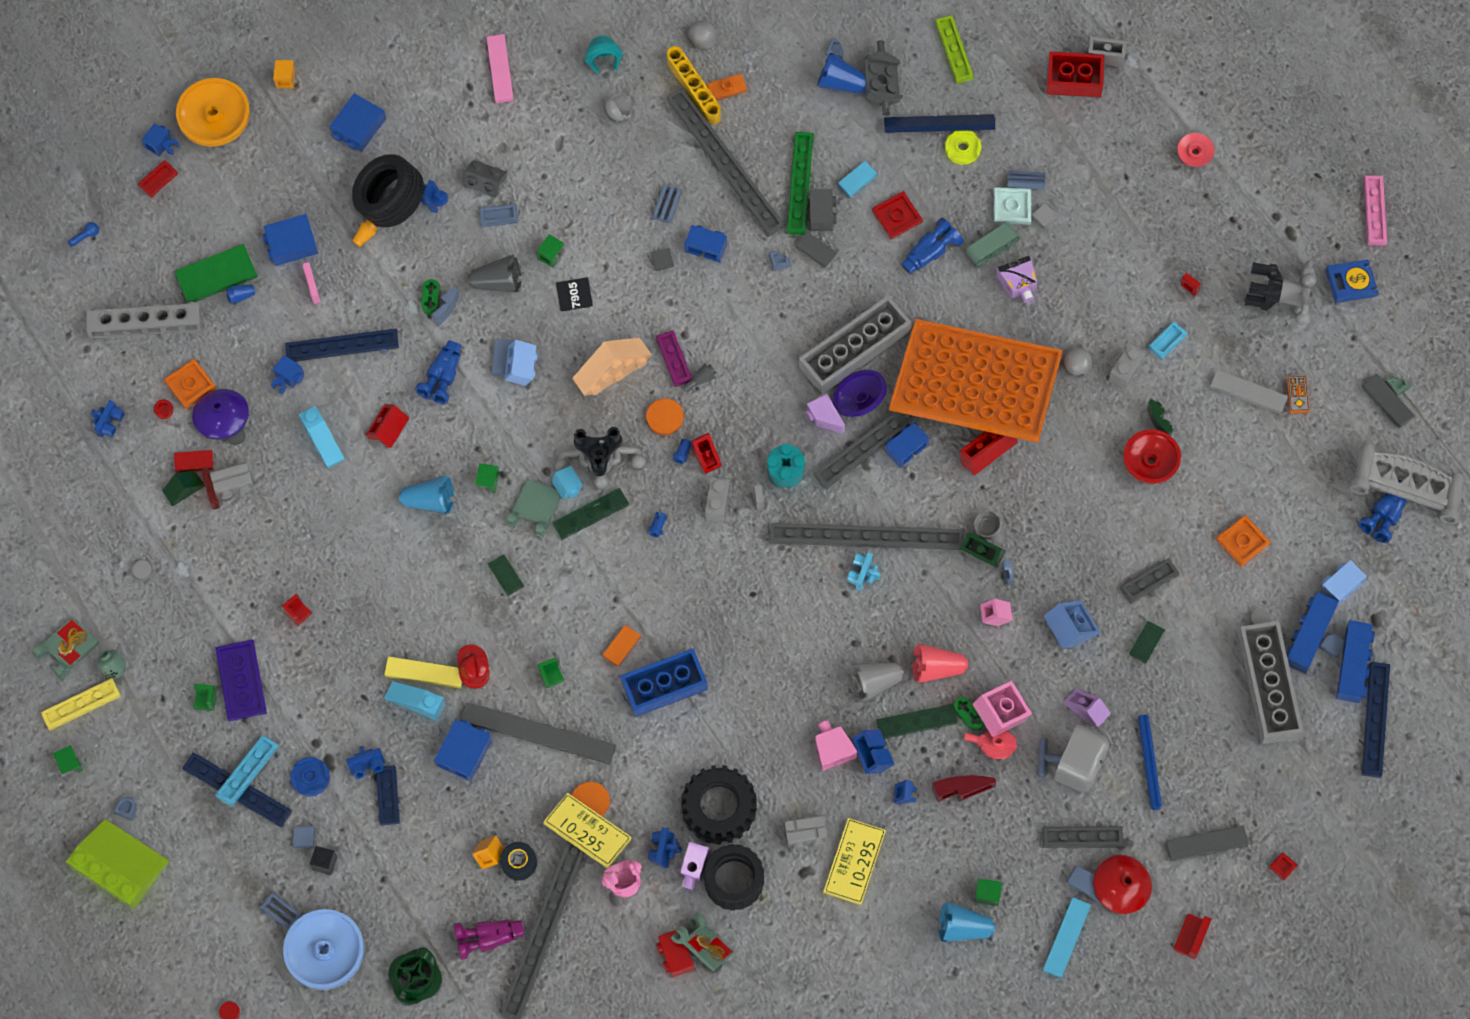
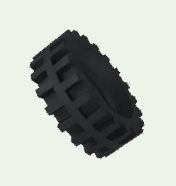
M712 765L711 769L705 770L703 768L698 775L693 774L691 781L685 784V790L681 796L682 814L687 828L695 833V837L705 839L706 843L714 841L717 842V845H721V842L728 841L729 844L733 842L734 838L738 837L740 839L746 830H750L751 824L756 818L757 799L752 783L748 782L745 774H739L735 768L733 770L727 769L726 765H723L722 768H716V765ZM713 787H725L731 790L737 798L738 806L735 813L730 818L722 821L708 818L703 813L700 803L707 790Z

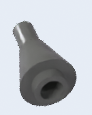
M704 363L693 379L684 385L685 389L690 391L696 385L716 379L714 376L716 371L711 364L707 366Z

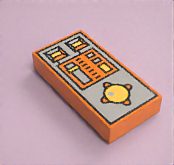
M1287 376L1289 413H1309L1306 376Z

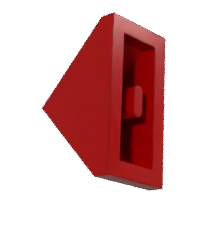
M709 433L691 441L692 452L705 474L722 466Z

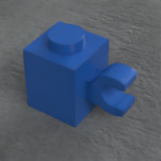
M155 123L142 138L144 148L159 157L164 150L168 154L173 155L174 151L170 149L171 146L180 147L178 141L171 138L168 128Z
M283 355L273 368L274 375L277 378L272 381L271 387L274 389L277 385H282L279 389L280 394L286 391V384L294 388L304 378L302 366Z

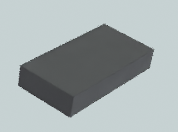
M806 232L796 244L798 250L824 268L836 256V251L809 232Z

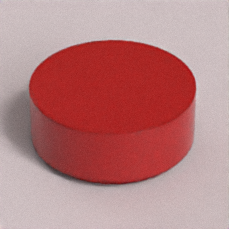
M159 400L154 405V412L160 419H168L174 412L173 406L168 400Z
M225 1002L219 1009L220 1017L222 1019H238L240 1008L234 1002Z

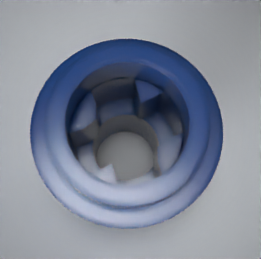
M252 284L230 286V288L226 289L229 303L236 304L254 296L255 290Z

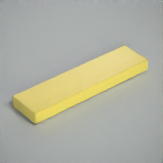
M388 656L385 677L458 689L462 688L463 682L460 679L458 667Z
M113 678L42 711L41 714L49 731L121 697Z

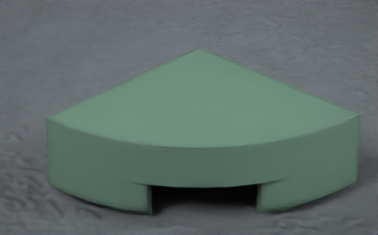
M1392 377L1385 380V383L1397 396L1412 387V384L1405 379Z

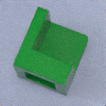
M549 234L537 250L538 259L554 268L557 264V255L563 248L564 243Z
M479 463L475 485L490 488L491 493L495 494L500 474L498 466Z
M556 658L537 664L546 689L564 682Z
M195 684L194 709L214 711L217 697L215 687L213 685Z
M71 745L53 753L62 774L76 768L79 772L83 771Z
M978 879L975 903L999 906L1002 882Z

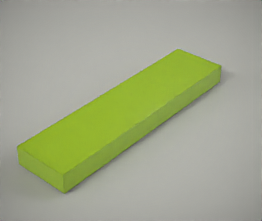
M953 15L935 19V24L956 84L974 80V75Z

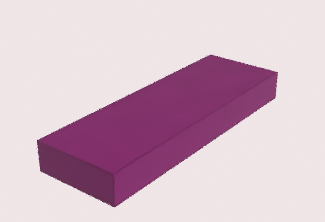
M674 330L657 335L656 340L674 387L691 381L692 377Z

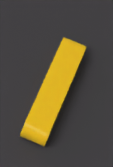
M677 46L670 47L667 50V64L707 122L713 125L717 124L721 120V107L682 49Z

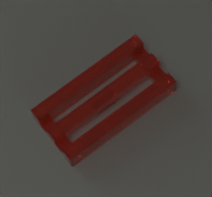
M206 467L201 472L212 509L215 510L220 508L214 490L210 470Z

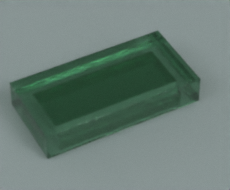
M504 554L488 563V567L507 597L524 587V584Z
M1147 621L1129 655L1147 664L1165 629Z

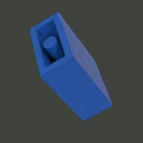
M354 93L329 126L331 136L337 141L345 142L349 148L362 152L386 120L385 111Z
M307 214L264 226L265 233L262 236L265 245L269 244L270 246L267 253L269 259L274 260L275 266L319 254Z
M455 719L434 759L436 766L471 782L492 742L490 733L483 728L476 729L472 727V724L466 720L459 721Z

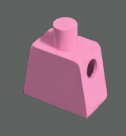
M823 721L818 724L821 734L815 736V744L822 771L857 758V750L841 726L832 729L829 721Z

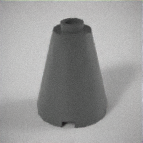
M509 255L471 270V274L468 275L469 284L475 289L519 292L522 281L518 282V277L521 276V269L517 257Z

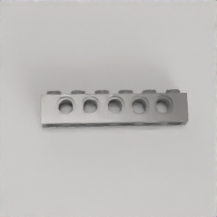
M187 302L186 304L169 303L163 306L152 304L148 307H113L105 310L95 308L91 311H86V331L90 339L202 331V310L199 303ZM180 315H186L184 318L178 319ZM162 316H167L166 319L159 320ZM148 317L146 321H141L142 318ZM124 319H129L128 322H122ZM111 320L109 323L103 324L104 321Z

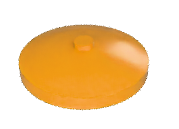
M208 78L192 84L183 92L177 103L176 118L182 133L190 141L202 146L215 147L230 143L243 133L249 122L250 106L245 93L238 85L222 78Z

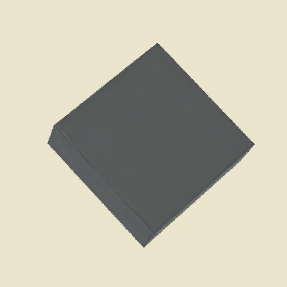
M669 248L651 252L656 271L674 267Z

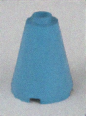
M443 475L403 487L402 491L399 492V501L405 507L445 514L451 513L454 502H450V497L454 496L451 478Z
M946 902V904L942 905L939 916L942 930L938 929V937L941 942L990 938L991 934H994L995 923L992 921V918L951 902Z

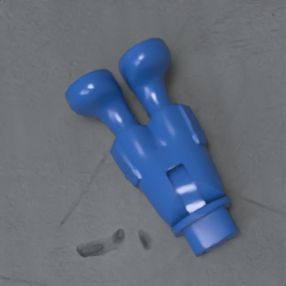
M940 218L937 220L936 229L932 233L927 232L909 254L906 255V260L901 265L909 274H912L915 270L919 271L920 268L925 267L931 261L938 259L946 252L945 247L950 243L960 246L964 242L959 232L954 227L951 228L950 223L946 219ZM942 234H946L940 241L936 240Z
M448 340L446 346L442 347V350L426 373L429 378L428 381L416 385L415 391L417 394L429 400L436 382L440 381L438 388L433 393L432 400L439 404L448 402L449 394L446 392L447 386L452 385L456 376V368L461 356L459 351L462 345Z
M1385 493L1372 507L1373 515L1370 518L1362 517L1360 519L1359 527L1364 533L1370 535L1378 521L1383 519L1382 524L1373 534V538L1376 541L1388 543L1392 539L1389 527L1396 525L1399 521L1407 499Z

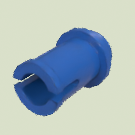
M681 439L677 451L673 454V460L676 463L684 464L687 461V454L692 446L691 441Z
M659 512L655 513L652 525L648 527L649 535L658 538L663 534L662 528L667 519L666 514L661 512L659 516Z

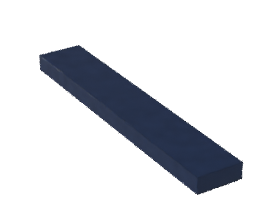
M994 114L884 117V128L886 133L994 130L995 117Z
M396 328L285 343L286 356L296 362L381 351L382 349L399 348V340Z
M1370 662L1361 775L1381 778L1390 664Z
M194 752L182 768L216 790H219L231 775ZM250 785L237 800L241 805L282 828L292 813L291 809Z

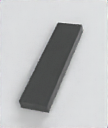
M1243 825L1166 841L1170 861L1172 862L1246 847L1249 845Z
M1122 826L1042 828L1043 848L1123 847Z

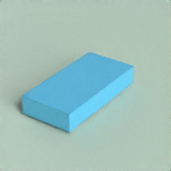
M864 161L838 182V187L851 198L876 178L878 173Z
M1173 321L1148 346V349L1163 360L1187 336L1188 332Z

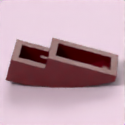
M976 775L955 776L933 782L932 790L938 802L955 795L960 802L996 786V779Z

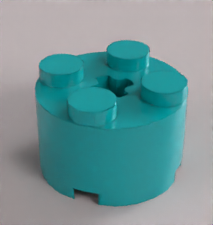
M785 443L770 452L767 458V473L770 481L781 488H792L801 483L805 474V457L797 447Z

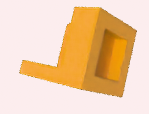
M275 60L273 80L276 88H294L296 68L293 60Z
M494 835L481 840L472 855L479 866L485 869L499 863L504 847L497 836Z

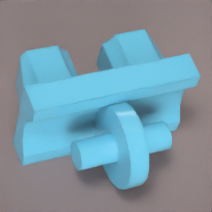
M868 552L867 555L856 554L853 565L862 569L860 573L850 570L847 581L856 585V590L862 591L866 577H868V584H872L874 580H880L881 574L877 572V565H873L872 569H870L873 561L872 553Z

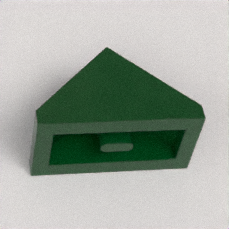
M195 470L175 473L162 492L173 507L205 487Z

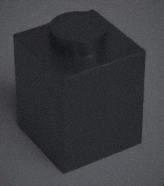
M315 846L309 865L313 871L332 875L337 855L334 850Z

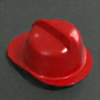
M469 644L463 646L457 654L460 679L469 688H481L488 682L490 675L487 655L477 645Z

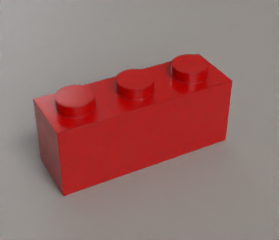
M985 431L959 451L962 466L975 476L1018 443L1017 438Z

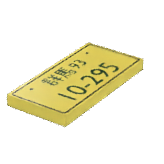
M569 793L565 795L544 821L545 826L607 869L632 838Z
M848 818L823 891L824 894L862 905L886 830Z

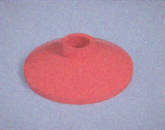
M1191 133L1180 140L1177 152L1179 158L1185 164L1192 167H1201L1212 160L1215 148L1207 136L1200 133Z

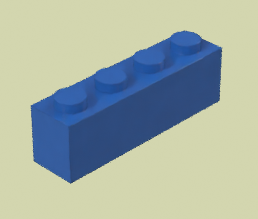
M1319 592L1316 593L1315 598L1310 597L1306 606L1310 609L1307 614L1303 613L1299 621L1302 627L1300 631L1295 630L1291 639L1294 641L1292 648L1288 646L1286 650L1289 667L1302 673H1307L1339 601Z
M1349 620L1346 626L1336 695L1338 700L1360 703L1362 697H1366L1367 686H1364L1365 679H1368L1370 668L1367 667V661H1371L1372 649H1369L1375 637V631H1372L1373 624Z

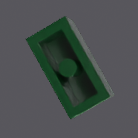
M970 532L967 533L960 547V550L997 568L1006 550Z

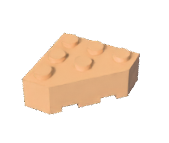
M640 337L606 341L602 343L572 379L584 396L597 395L633 371L645 366L652 354Z

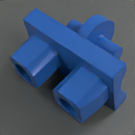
M429 180L427 184H424V194L421 202L423 205L428 206L431 212L437 213V207L445 205L449 198L445 191L438 189L434 181Z
M109 400L105 408L100 406L98 411L92 410L90 413L94 418L92 424L96 425L94 430L97 432V436L101 438L104 435L113 437L117 428L115 425L110 424L112 419L120 422L125 415L124 411L117 407L114 401Z
M360 746V753L346 759L351 774H354L356 779L365 777V770L370 768L375 773L384 770L383 764L385 759L380 748L365 751L364 747Z
M662 828L661 831L652 833V843L658 844V850H650L648 853V860L660 865L662 868H668L669 860L674 859L675 853H681L682 847L677 845L678 839L674 838L675 834L668 831V828Z

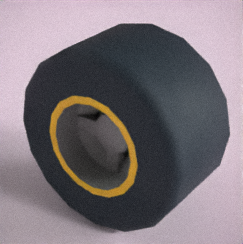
M514 842L503 849L500 863L504 873L509 878L525 880L535 872L537 858L534 850L528 844Z

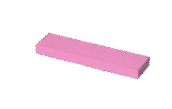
M505 34L487 36L495 102L514 101Z
M1365 175L1364 195L1367 245H1387L1383 176Z

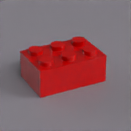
M1049 51L1046 94L1101 98L1104 78V55Z

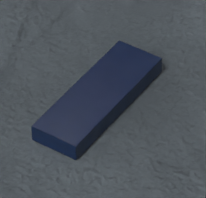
M384 766L383 771L376 773L380 826L400 824L396 766Z

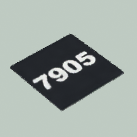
M588 277L556 282L561 312L593 307Z

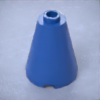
M830 52L825 61L826 64L821 71L817 86L859 94L862 91L866 92L865 74Z

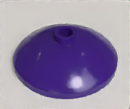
M861 370L852 373L844 378L836 387L833 394L834 407L840 414L847 417L865 415L878 407L884 399L887 391L886 381L879 372L874 370Z
M217 389L208 392L197 401L192 412V420L197 431L207 438L217 440L226 439L237 434L245 426L249 417V407L244 397L230 389Z

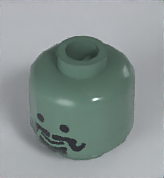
M105 650L99 655L97 666L106 678L117 679L124 674L126 662L118 651Z

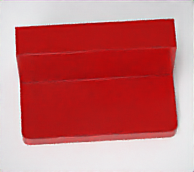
M384 404L365 436L371 440H379L387 448H392L409 417L395 405Z
M1187 914L1173 950L1196 959L1212 918L1204 916L1201 919Z

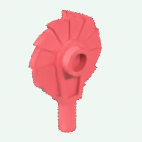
M989 731L980 736L966 732L964 740L977 743L985 755L993 759L1003 760L1008 756L1011 757L1013 751L1017 750L1015 736L1007 731L995 737H992Z

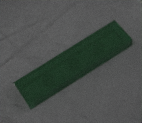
M618 488L552 522L561 540L629 506V502L622 490Z
M953 704L876 719L878 729L881 730L883 738L887 739L957 724V718Z

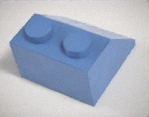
M1082 601L1059 603L1044 615L1048 627L1053 631L1058 644L1063 649L1075 647L1100 634Z

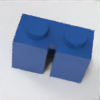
M691 225L684 244L685 252L701 257L704 251L706 252L704 258L720 263L727 246V235L720 231L707 230L703 226Z
M914 422L910 426L906 425L903 427L897 437L893 436L886 442L885 453L902 468L913 459L912 453L917 455L929 445V437Z
M880 729L864 730L852 738L866 774L882 773L894 765L888 748H884L886 742Z

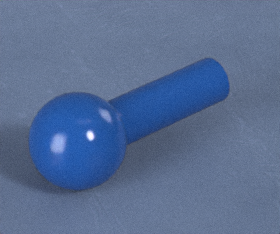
M94 222L87 223L82 232L68 240V244L73 247L88 236H96L99 233V226Z

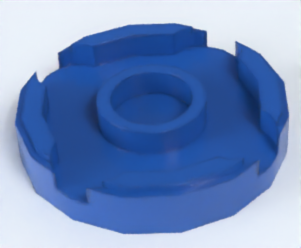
M307 757L294 765L295 767L290 774L291 783L294 789L301 795L308 797L317 796L328 787L330 771L322 760Z

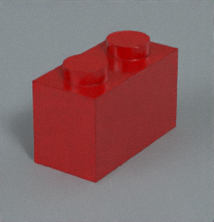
M677 930L658 936L659 942L656 943L659 954H664L666 960L663 962L666 973L670 972L672 978L695 970L688 948L684 944L675 943L671 939Z

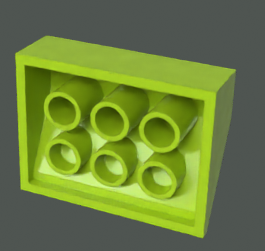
M105 819L76 847L66 863L72 870L134 910L169 863V860Z

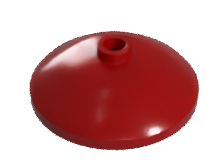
M1148 429L1136 433L1128 440L1124 448L1123 460L1126 469L1135 479L1147 484H1159L1169 480L1176 474L1181 463V451L1177 442L1169 434L1160 430ZM1151 459L1154 461V463L1150 464L1148 463V460Z
M1127 855L1111 856L1097 867L1094 874L1093 887L1096 897L1111 912L1132 914L1144 907L1150 898L1152 891L1150 875L1144 865L1133 857ZM1125 878L1129 880V885L1125 883Z

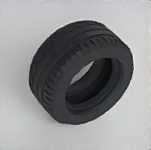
M388 154L379 156L370 161L358 174L352 189L353 205L363 217L377 227L385 228L399 225L406 221L418 208L424 194L423 177L413 165L400 155ZM397 180L395 188L390 195L379 202L381 194L386 187Z

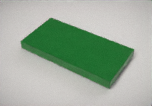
M244 244L174 271L187 302H197L230 288V286H237L258 277Z

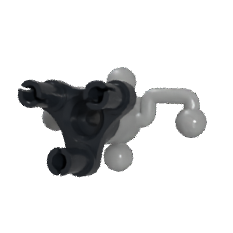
M1309 260L1301 268L1299 281L1283 279L1277 264L1270 263V265L1253 262L1251 274L1267 276L1269 280L1268 285L1250 283L1249 294L1262 295L1263 297L1246 294L1245 306L1258 307L1261 310L1268 311L1277 302L1295 305L1296 322L1302 326L1307 325L1311 320L1308 304L1311 287L1317 282L1314 275L1313 262Z
M617 427L609 428L607 436L598 438L588 437L585 430L577 429L576 433H574V446L576 449L562 451L558 456V461L555 463V470L559 471L570 466L566 458L579 456L580 464L584 467H589V470L596 475L594 485L598 489H604L609 483L605 474L611 470L612 466L620 462L621 454H634L631 459V465L635 469L643 468L646 464V459L642 456V452L638 447L621 446L622 436Z

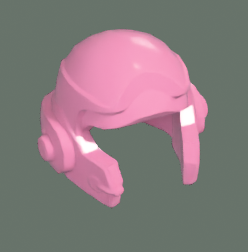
M636 860L619 862L603 872L601 883L616 896L621 898L631 897L640 888L642 866Z

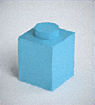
M572 466L554 473L552 483L562 500L574 498L579 494L582 483Z

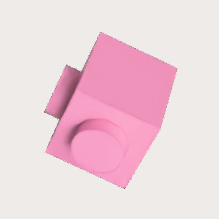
M992 599L980 605L982 621L985 624L1001 626L1013 621L1010 602Z

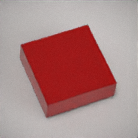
M1186 273L1182 277L1181 286L1195 296L1200 290L1201 283Z
M1282 852L1269 868L1281 879L1285 880L1298 864Z

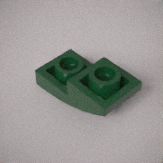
M1151 398L1147 409L1153 425L1157 430L1172 436V424L1168 420L1163 419L1165 414L1164 407Z

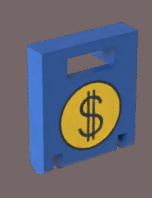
M1369 260L1335 264L1326 267L1325 272L1335 303L1372 298L1379 295L1378 290H1373L1377 288L1372 269L1369 266ZM1339 274L1344 287L1343 290H1338L1335 280Z

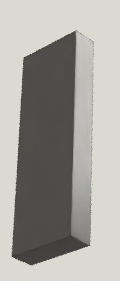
M1378 374L1362 385V388L1398 428H1401L1414 418L1415 415Z
M1168 558L1120 586V590L1129 603L1132 604L1176 578L1180 573Z

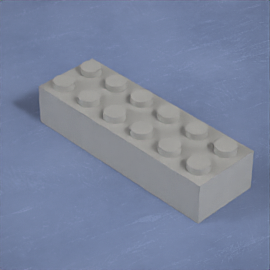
M888 295L799 358V368L822 395L910 333L912 322Z
M1279 621L1241 626L1238 637L1261 744L1301 739L1304 731Z

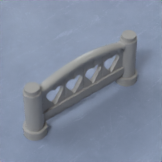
M1364 443L1360 448L1355 477L1351 480L1350 490L1353 493L1364 495L1369 493L1371 487L1440 510L1439 519L1441 522L1457 524L1460 517L1458 509L1464 479L1463 475L1459 473H1453L1450 477L1437 468L1415 458L1393 453L1375 452L1372 444ZM1376 462L1389 465L1390 471L1381 477ZM1394 468H1399L1400 471H1407L1408 477L1399 483ZM1412 474H1416L1418 477H1425L1426 483L1417 489ZM1430 480H1434L1436 483L1441 482L1444 485V488L1437 495L1433 492Z

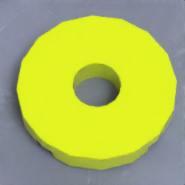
M969 130L954 131V133L947 137L945 153L952 162L967 165L975 162L980 156L981 140L978 139L974 132ZM960 144H966L968 148L966 150H961L958 148V146Z

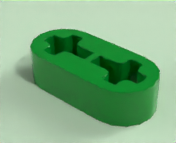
M429 279L423 284L421 306L426 315H432L439 309L440 286L436 280ZM430 286H434L432 294L429 293ZM429 300H432L433 306H431V309L427 308V306L429 305Z
M965 697L956 699L954 703L956 715L969 729L973 731L982 729L984 722L972 705L973 703ZM959 703L962 705L966 704L968 713L964 709L959 710ZM970 715L974 719H980L979 725L977 723L972 724V718L970 717Z

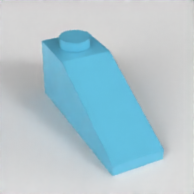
M314 406L300 413L301 423L327 468L345 460L317 407Z
M392 681L384 697L387 701L434 721H438L445 707L443 697L424 689Z

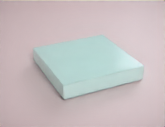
M994 188V224L1009 222L1010 224L1031 225V189Z

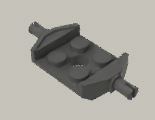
M879 40L877 41L878 51L868 54L864 58L866 94L870 101L882 106L883 116H889V105H893L903 98V95H899L897 72L900 60L886 52L885 42ZM877 78L882 79L884 84H881Z

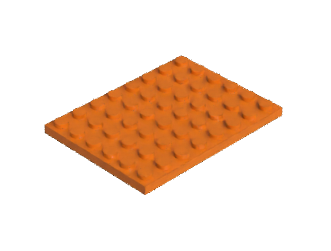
M915 319L889 410L1039 443L1063 350Z

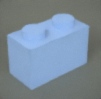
M515 340L508 346L505 381L526 386L534 379V363L537 360L536 345Z
M1351 560L1347 564H1340L1333 576L1328 575L1322 581L1323 586L1320 591L1324 595L1339 601L1337 607L1357 590L1367 578Z

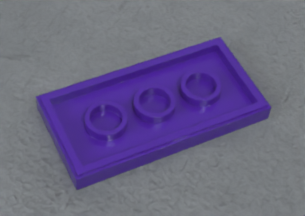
M254 640L215 647L228 721L267 714Z

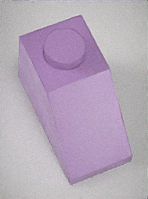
M828 394L807 403L806 416L810 422H814L816 427L840 434L845 432V424Z
M1075 689L1064 701V704L1086 723L1096 727L1104 723L1111 714L1099 697L1079 689Z

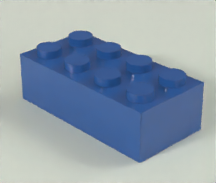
M693 648L620 676L621 684L635 717L708 690L707 680Z

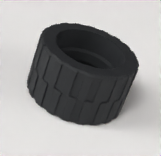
M729 844L715 850L707 859L704 867L705 889L708 892L709 898L716 905L721 906V908L730 910H742L757 901L764 885V868L758 855L751 851L750 848L739 844ZM737 861L747 865L753 874V881L750 887L740 893H727L721 890L716 884L715 875L716 871L723 864Z

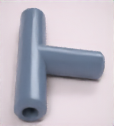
M1040 738L1039 777L1046 776L1047 762H1060L1062 755L1047 754L1046 738Z

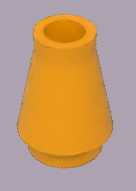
M366 219L365 222L361 223L351 241L358 247H361L377 234L378 228Z

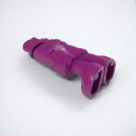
M512 919L510 922L509 920L478 922L475 925L476 928L471 929L464 928L459 922L453 924L457 942L472 937H479L477 941L457 943L461 960L467 959L469 953L474 950L480 949L482 952L493 950L497 946L515 941L516 937L525 935L521 920L514 922Z

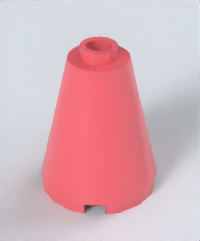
M917 644L915 646L913 656L917 657L915 663H912L914 680L917 683L961 675L968 669V660L965 659L963 654L924 644Z

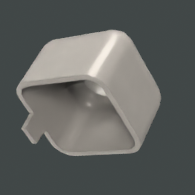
M1067 723L1065 729L1073 733L1057 767L1054 781L1079 792L1086 793L1093 788L1098 778V773L1101 771L1106 760L1110 743L1108 738L1079 724L1075 727Z

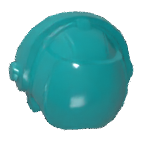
M597 36L590 41L584 60L596 74H599V67L594 58L614 55L613 68L614 71H617L623 56V50L620 49L611 37Z

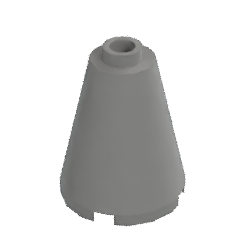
M897 662L853 664L848 667V670L851 669V674L848 675L849 685L854 696L858 695L859 700L857 701L859 703L866 702L901 682L904 676V669Z

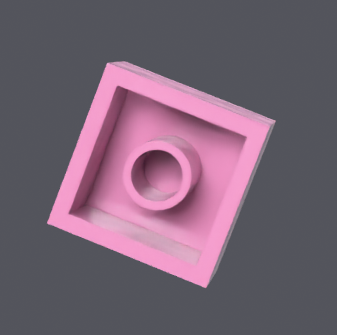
M1012 681L981 695L972 704L992 737L1022 724L1032 715Z

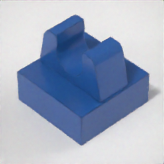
M905 780L895 784L894 803L901 805L916 802V798L911 797V794L917 791V787L912 785L913 782Z

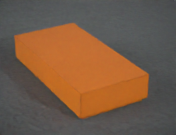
M624 625L603 653V658L619 667L640 640L641 635L627 625Z

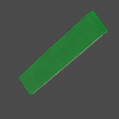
M795 132L787 234L804 235L806 233L814 133Z

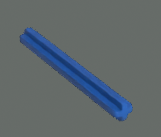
M1140 715L1138 722L1150 806L1152 810L1161 809L1162 803L1150 720L1148 715Z

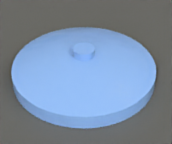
M330 909L315 910L300 917L290 927L283 945L284 961L291 975L302 985L317 990L333 989L348 982L359 970L364 957V940L358 926L347 915Z

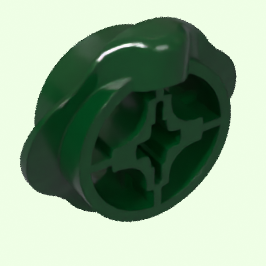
M421 947L400 955L392 961L389 967L388 976L394 994L405 1006L417 1004L433 997L441 987V971L438 968L434 955L427 948ZM424 966L431 971V978H428L423 973ZM400 975L404 976V979L407 980V987H404L399 982Z

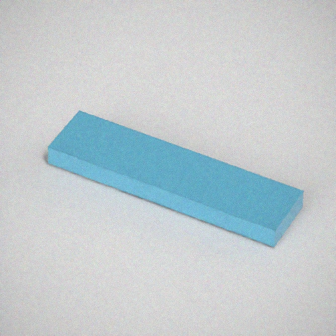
M262 735L215 794L216 798L233 807L279 748L278 744Z
M1072 897L1043 968L1044 972L1062 979L1091 904Z

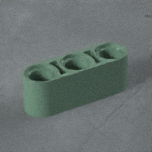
M1007 222L971 244L965 252L978 267L1016 244L1020 236L1011 224Z

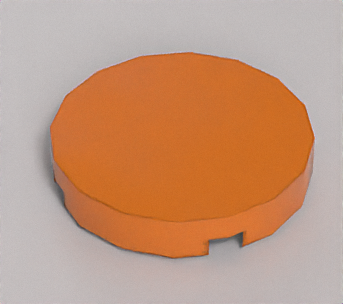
M659 399L649 406L646 412V422L654 433L671 435L681 428L684 422V412L676 401Z
M596 782L580 784L572 793L574 798L602 817L610 807L608 791Z

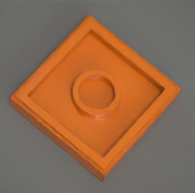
M195 358L163 379L185 409L196 403L208 392L216 389V385Z
M1246 515L1216 537L1219 544L1241 567L1271 544L1269 539Z

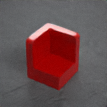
M297 594L293 595L282 605L284 613L297 626L312 614L301 602Z

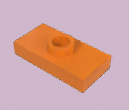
M742 73L707 83L708 89L716 100L747 92Z

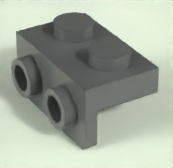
M473 160L464 172L463 186L496 197L499 186L505 180L507 172L498 167H492L481 161Z

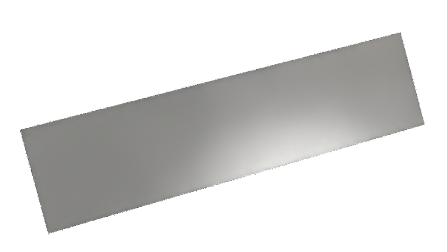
M1218 369L1210 385L1211 389L1280 415L1288 399L1287 395Z

